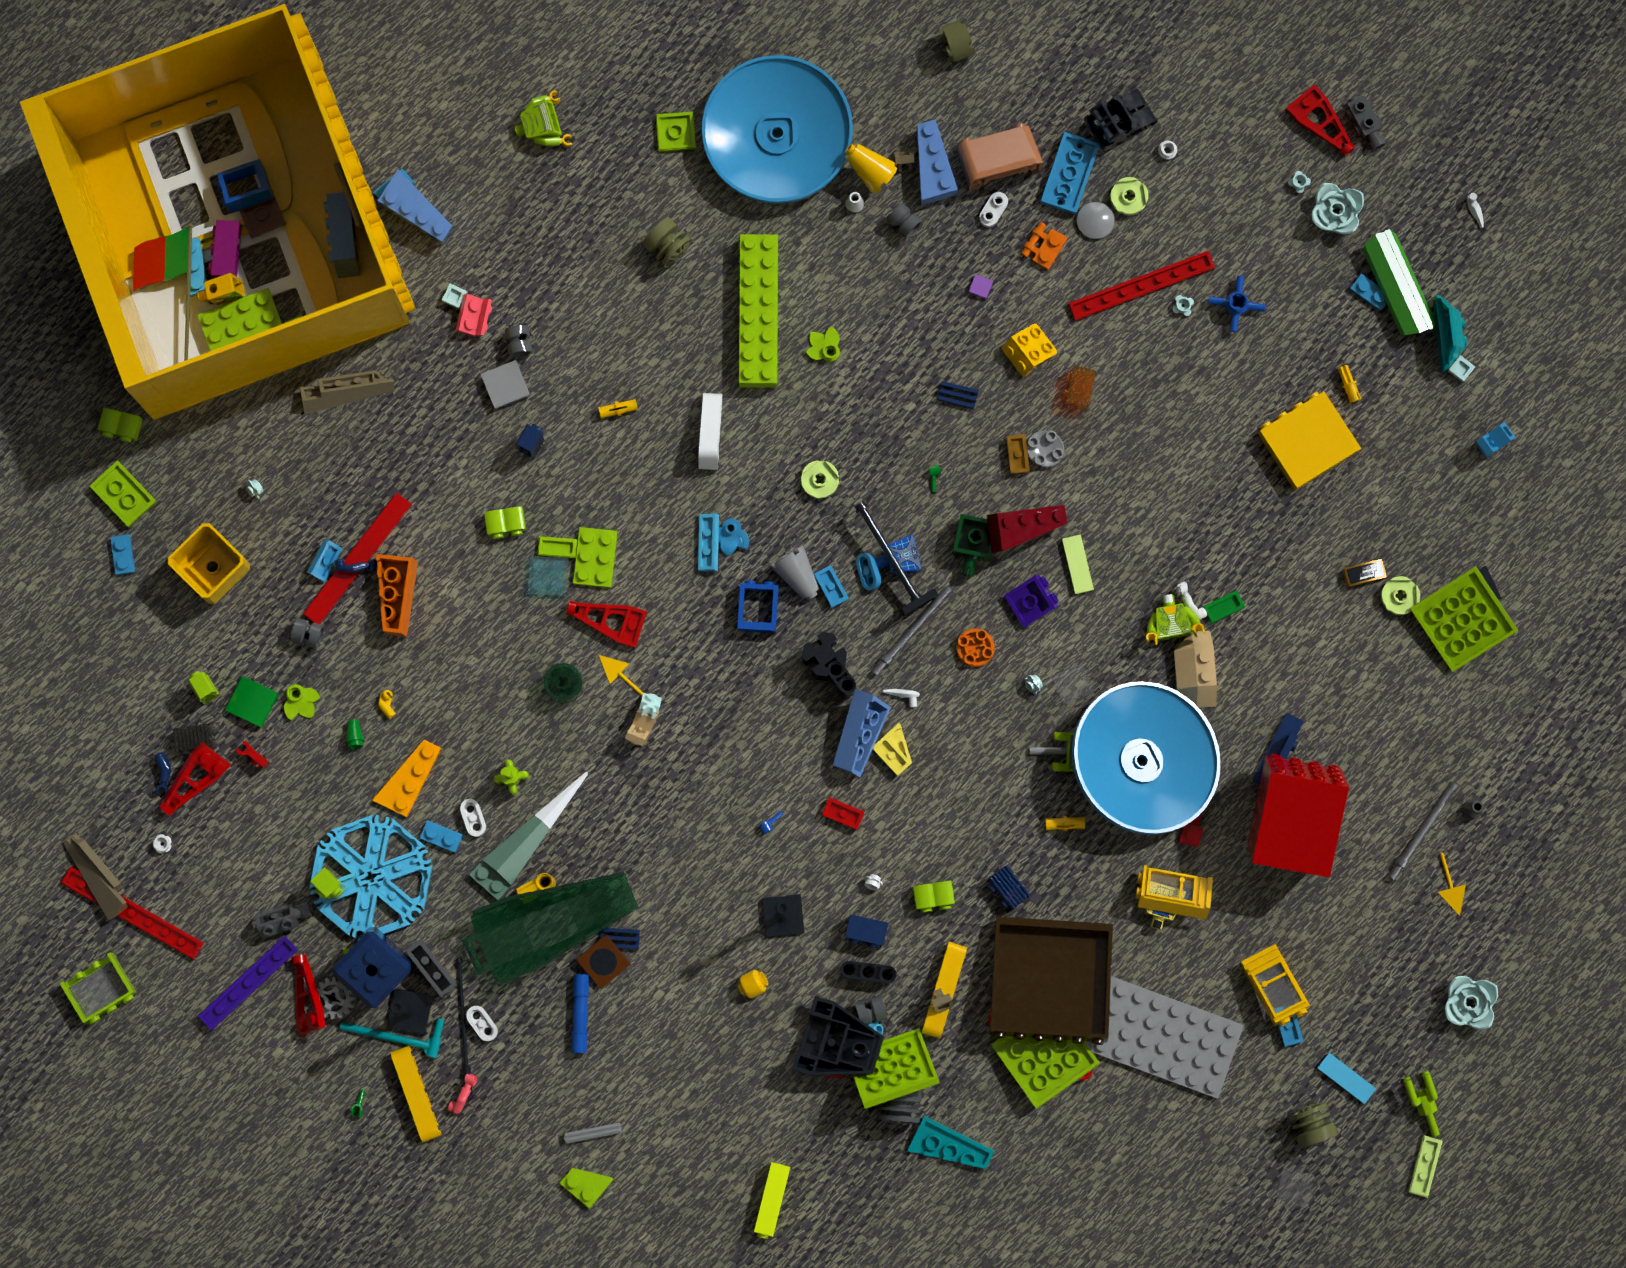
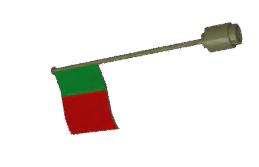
M191 223L187 225V228L172 235L148 240L134 247L133 292L148 285L169 281L187 273L184 361L188 360L192 228H194V225Z

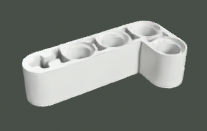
M703 393L699 469L718 470L722 394Z

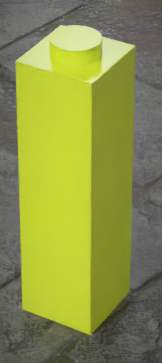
M771 1162L754 1232L758 1233L757 1237L769 1239V1236L773 1237L790 1171L789 1166Z

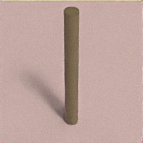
M337 162L334 164L336 173L356 227L361 229L364 227L363 221L341 163Z

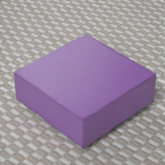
M975 274L969 293L987 299L993 281Z

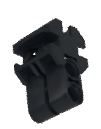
M1139 89L1123 96H1114L1109 102L1105 100L1090 110L1091 114L1084 117L1086 124L1104 151L1111 149L1116 143L1119 145L1133 135L1146 130L1149 125L1153 126L1158 122L1150 107H1145L1147 102Z
M821 632L817 635L819 647L815 649L810 642L804 645L802 662L807 666L814 661L817 664L812 669L814 678L823 681L830 680L842 697L850 698L856 689V682L845 668L847 651L842 647L835 652L832 647L837 644L836 636L833 633ZM833 669H839L841 673L839 675H833L831 671ZM849 684L852 686V689L845 691L842 686Z

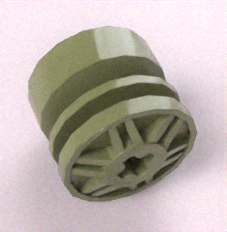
M670 217L659 222L642 242V246L650 254L659 251L656 260H662L661 265L664 268L678 261L692 243L690 236L685 237V231L675 234L678 225Z
M1326 1102L1305 1106L1288 1116L1289 1122L1297 1119L1299 1123L1291 1126L1292 1129L1302 1128V1132L1295 1136L1300 1148L1311 1146L1339 1134L1334 1122L1325 1123L1323 1120L1330 1115V1111L1322 1114L1320 1110L1328 1107Z

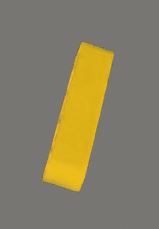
M948 942L935 990L941 988L943 995L950 994L951 998H953L967 947ZM934 992L931 1000L936 999ZM930 1002L922 1033L940 1039L949 1009L935 1014L932 1002Z
M408 1045L392 1051L391 1057L422 1142H426L441 1136V1131L438 1130L435 1114L431 1110L430 1100L424 1091L425 1086L421 1075L418 1074L414 1056L412 1057V1050Z

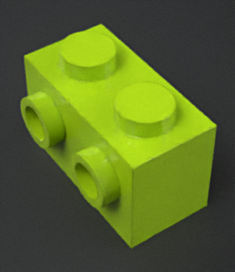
M325 867L310 881L316 887L314 891L321 898L338 899L344 893L343 888L345 885Z

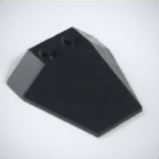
M815 996L809 1013V1021L800 1049L797 1051L792 1070L809 1076L873 1074L884 1036L836 1002Z

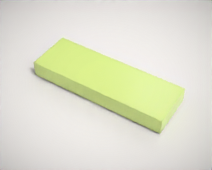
M1081 535L1063 538L1062 543L1074 594L1093 591L1094 588Z
M1423 1135L1408 1190L1409 1193L1428 1198L1442 1140Z

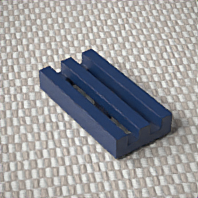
M942 381L937 400L974 409L979 390ZM944 387L972 393L974 396L945 390ZM947 394L971 400L972 404L947 397H942V395Z
M601 927L600 938L605 935V932L636 934V937L609 936L611 940L635 941V945H615L621 949L639 950L640 930Z

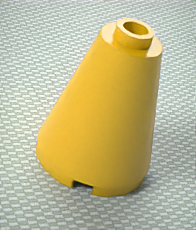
M858 143L850 144L845 150L846 160L872 194L879 192L882 189L880 186L883 183L887 185L897 170L895 162Z

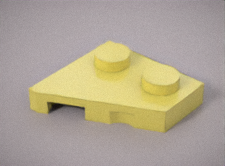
M898 723L873 747V751L897 776L912 764L901 724Z

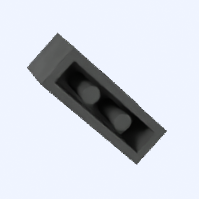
M420 939L406 950V953L440 997L444 998L458 987V984L424 940Z

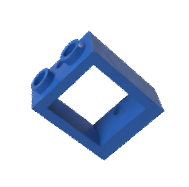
M260 159L217 173L219 181L216 184L219 192L223 193L221 197L224 208L228 207L231 213L274 199L266 170ZM257 174L261 188L230 198L227 184Z
M751 580L740 583L738 631L776 633L779 585L769 581L763 582V584H756V581ZM745 590L773 592L771 623L743 621Z

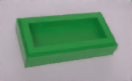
M1236 590L1202 608L1206 610L1210 624H1213L1245 608V605Z

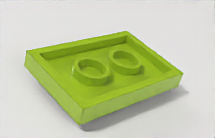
M118 460L90 485L92 490L129 528L157 503Z
M579 527L573 584L612 588L618 531Z

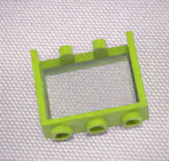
M111 952L103 960L92 963L90 968L76 973L75 977L69 981L60 983L84 1024L90 1023V1025L101 1019L99 1016L105 1012L110 1014L117 1010V1005L121 1002L126 1004L133 1000V995L137 993L116 956Z

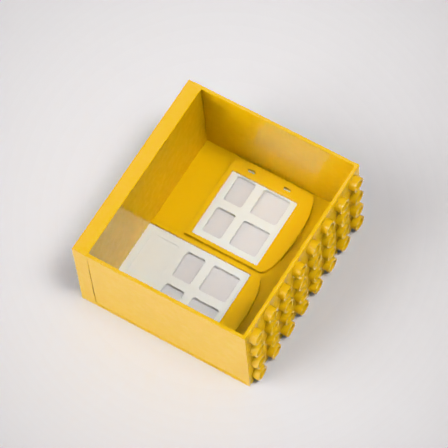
M285 4L20 101L123 385L153 420L410 324L407 313L416 310L410 292L401 276L403 274L395 253L389 244L390 240L376 209L372 192L362 173L361 163L349 139L351 137L336 105L338 103L324 72L325 69L301 13L291 16ZM230 113L241 139L243 150L204 164L191 131L192 126ZM177 133L188 159L190 170L168 179H163L150 143ZM260 159L266 170L270 187L286 225L251 239L240 211L228 215L222 214L210 179L216 176L217 173ZM337 162L341 163L364 227L361 229L356 227L355 221L353 225L359 258L357 263L361 276L338 278L333 262L330 263L328 251L332 250L327 242V235L330 234V229L326 228L325 218L329 217L328 213H325L324 202L327 201L326 194L343 192L334 164ZM255 174L254 176L258 184V187L261 188L257 174ZM197 184L209 215V221L192 228V238L199 237L201 239L204 264L213 260L211 244H214L215 237H213L212 230L217 220L240 221L242 225L240 250L272 238H278L290 270L289 276L251 289L239 260L237 277L243 281L246 296L266 288L270 289L272 297L296 289L306 315L210 351L197 314L224 304L215 305L210 304L209 301L200 302L198 296L190 297L188 360L184 361L186 274L169 281L148 285L133 292L134 247L145 241L181 231L182 229L169 195L173 191Z

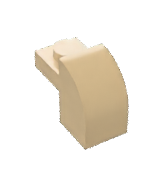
M639 708L625 739L635 745L643 746L646 744L659 711L655 714V718L652 719L648 713L641 716L642 709Z

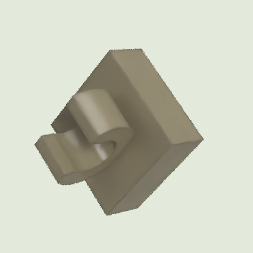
M913 151L894 152V160L899 172H902L901 167L903 164H907L909 171H911V163H915Z
M941 988L934 991L936 999L931 1000L935 1014L954 1007L950 994L943 995Z

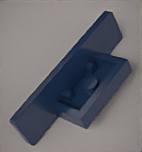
M1286 713L1265 755L1278 754L1283 759H1289L1287 757L1290 751L1294 752L1299 743L1296 739L1303 720ZM1265 756L1253 778V781L1257 784H1260Z

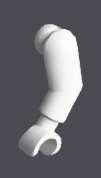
M1182 582L1178 584L1176 588L1178 593L1182 595L1181 598L1184 606L1190 607L1199 620L1207 616L1206 610L1204 608L1198 609L1194 605L1188 593L1187 583Z

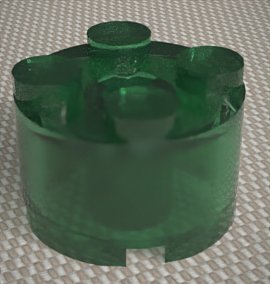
M559 663L547 670L544 677V688L553 701L561 704L571 703L578 699L583 691V678L575 666ZM568 680V685L566 687L561 686L560 681Z

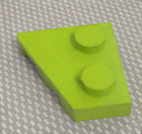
M572 1168L560 1184L590 1209L614 1179L609 1176Z

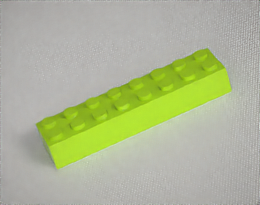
M740 234L739 387L777 388L778 235Z

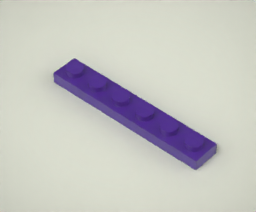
M284 936L198 1017L212 1031L299 950Z

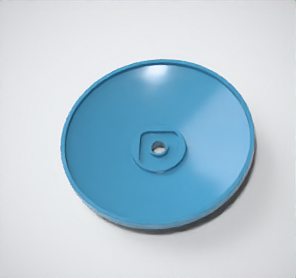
M772 55L759 57L731 70L720 80L710 94L702 119L704 149L714 171L734 191L747 198L765 203L781 204L795 202L808 198L825 188L844 166L846 161L845 150L852 143V115L841 88L821 68L808 61L791 56ZM779 129L783 132V135L780 138H775L772 132Z
M1130 682L1113 687L1096 698L1087 707L1078 721L1074 732L1072 763L1076 780L1083 795L1102 817L1124 830L1154 835L1179 829L1198 817L1207 807L1215 793L1220 775V753L1216 736L1201 710L1186 696L1170 687L1152 682ZM1138 756L1145 760L1144 766L1137 763Z

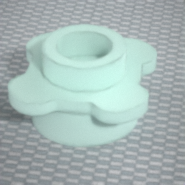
M1301 171L1295 172V176L1288 181V185L1294 187L1297 193H1303L1304 188L1311 183V180Z
M1178 295L1175 298L1176 305L1173 307V312L1189 316L1191 314V305L1194 303L1193 299Z
M256 479L252 481L247 480V492L250 496H255L258 499L259 495L263 492L262 486Z
M1028 675V678H1025L1026 688L1034 695L1043 687L1037 675Z

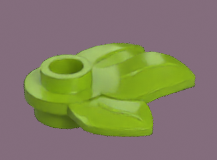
M829 327L825 335L819 332H811L810 343L812 347L806 351L807 355L814 360L824 359L828 362L837 360L840 355L838 347L840 337L838 332L833 327ZM833 350L834 354L832 356H829L827 354V351Z
M298 684L291 685L286 691L287 701L284 704L286 716L293 720L299 713L304 717L313 718L315 713L313 702L320 699L318 692L313 688H303ZM294 691H299L297 698H294L292 695Z

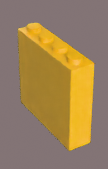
M1324 391L1320 394L1315 392L1308 397L1309 401L1304 404L1302 402L1297 403L1288 414L1286 411L1276 417L1277 420L1273 423L1268 421L1260 426L1259 437L1294 491L1353 456L1361 449Z

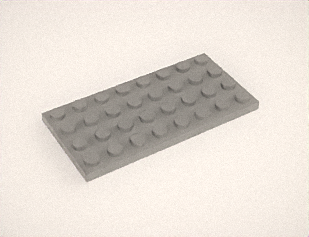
M1111 976L1108 1041L1103 1045H1093L1092 1042L1085 1041L1092 1053L1218 1099L1244 1025Z

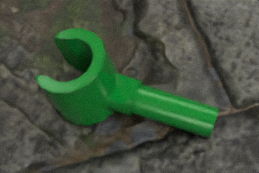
M939 465L931 466L929 469L931 492H936V476L941 475Z
M365 1090L360 1091L358 1101L351 1107L352 1117L356 1111H359V1119L363 1116L362 1101Z

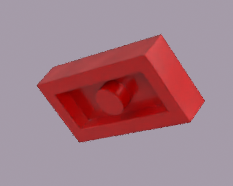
M829 797L822 816L858 830L865 812Z

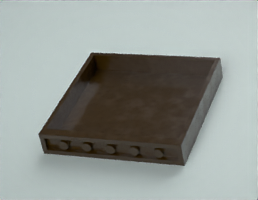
M996 916L990 1035H994V1038L998 1039L1012 1036L1016 1040H1024L1027 1037L1033 1038L1034 1041L1053 1039V1042L1058 1043L1064 1042V1040H1072V1043L1083 1044L1084 1041L1092 1042L1093 1045L1107 1043L1109 1037L1113 924Z

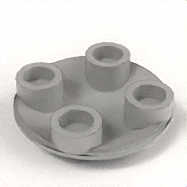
M1088 203L1080 209L1077 215L1078 229L1088 238H1105L1114 226L1113 212L1103 203Z
M1052 430L1038 431L1027 442L1028 457L1039 467H1052L1062 459L1064 444L1056 432Z

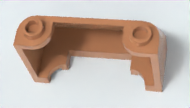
M1018 124L1014 126V129L973 140L966 138L961 140L957 146L969 190L977 189L979 184H987L990 180L1020 172L1025 174L1028 172V169L1032 171V174L1042 170L1043 162L1030 127L1025 126V124Z

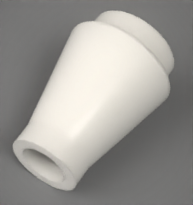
M853 192L848 196L845 202L846 208L851 212H859L863 209L864 200L859 193Z

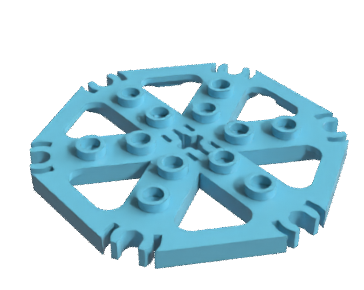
M374 815L337 827L331 830L336 834V837L331 833H327L331 839L329 843L320 841L321 845L326 848L322 849L319 845L317 847L311 880L322 870L324 859L328 856L333 857L352 873L338 878L345 885L343 888L344 893L338 899L330 900L319 896V899L313 902L317 905L323 902L322 905L316 908L350 937L352 929H354L352 936L356 938L357 932L362 931L364 933L369 927H375L373 919L378 896L399 914V919L396 922L378 928L383 934L412 925L406 918L408 917L411 921L415 922L416 920L412 917V913L417 911L422 914L421 909L417 908V905L425 909L433 865L425 867V865L431 864L432 860L424 861L423 855L429 853V851L422 850L419 852L422 848L427 847L393 818L390 826H388L390 823L389 817H386L384 823H379L380 816L376 815L375 823H373ZM363 827L370 830L365 858L344 841V836L347 833ZM392 833H398L412 845L410 853L385 861L389 836ZM369 872L377 875L372 883L370 880L361 881L369 876ZM414 872H420L422 874V882L417 898H410L391 881ZM310 882L309 889L311 890L312 888H315V886ZM314 890L310 892L311 895L317 894ZM358 893L351 922H345L331 910L332 902Z

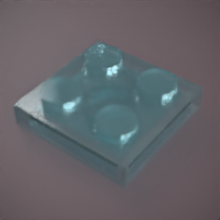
M530 556L528 595L566 597L569 558Z

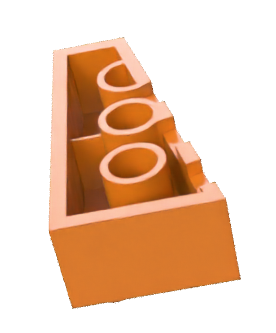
M376 554L383 632L388 635L407 637L418 562L410 557Z

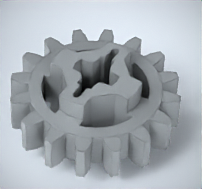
M333 977L332 981L330 978H325L326 983L319 982L321 988H317L324 1017L328 1018L330 1015L331 1019H336L337 1015L339 1018H343V1012L349 1014L348 1008H354L351 1000H356V997H352V992L338 981L336 977ZM335 985L332 990H325L327 987ZM329 995H335L339 1001H333V998ZM336 1006H343L340 1010L333 1011Z

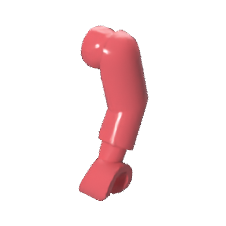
M466 1074V1084L462 1087L457 1101L450 1102L448 1111L453 1112V1114H459L462 1111L471 1092V1086L474 1087L477 1083L475 1075Z

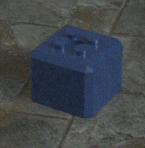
M369 927L336 962L333 967V975L369 1008H377L410 973L412 959L377 927ZM369 965H374L377 968V973L373 976L368 975L366 972V967Z

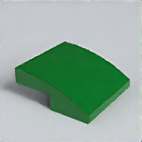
M242 676L225 711L262 728L279 693Z

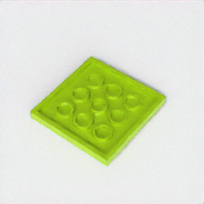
M269 288L197 314L210 351L282 324Z
M1476 566L1410 607L1452 672L1518 631Z
M919 1028L883 1040L873 1074L853 1075L865 1109L939 1084L938 1076Z
M1005 1036V1038L998 1039L991 1044L1036 1109L1100 1065V1062L1085 1041L1083 1044L1072 1043V1040H1064V1042L1058 1043L1053 1042V1039L1034 1041L1033 1038L1025 1037L1024 1040H1016L1012 1036Z

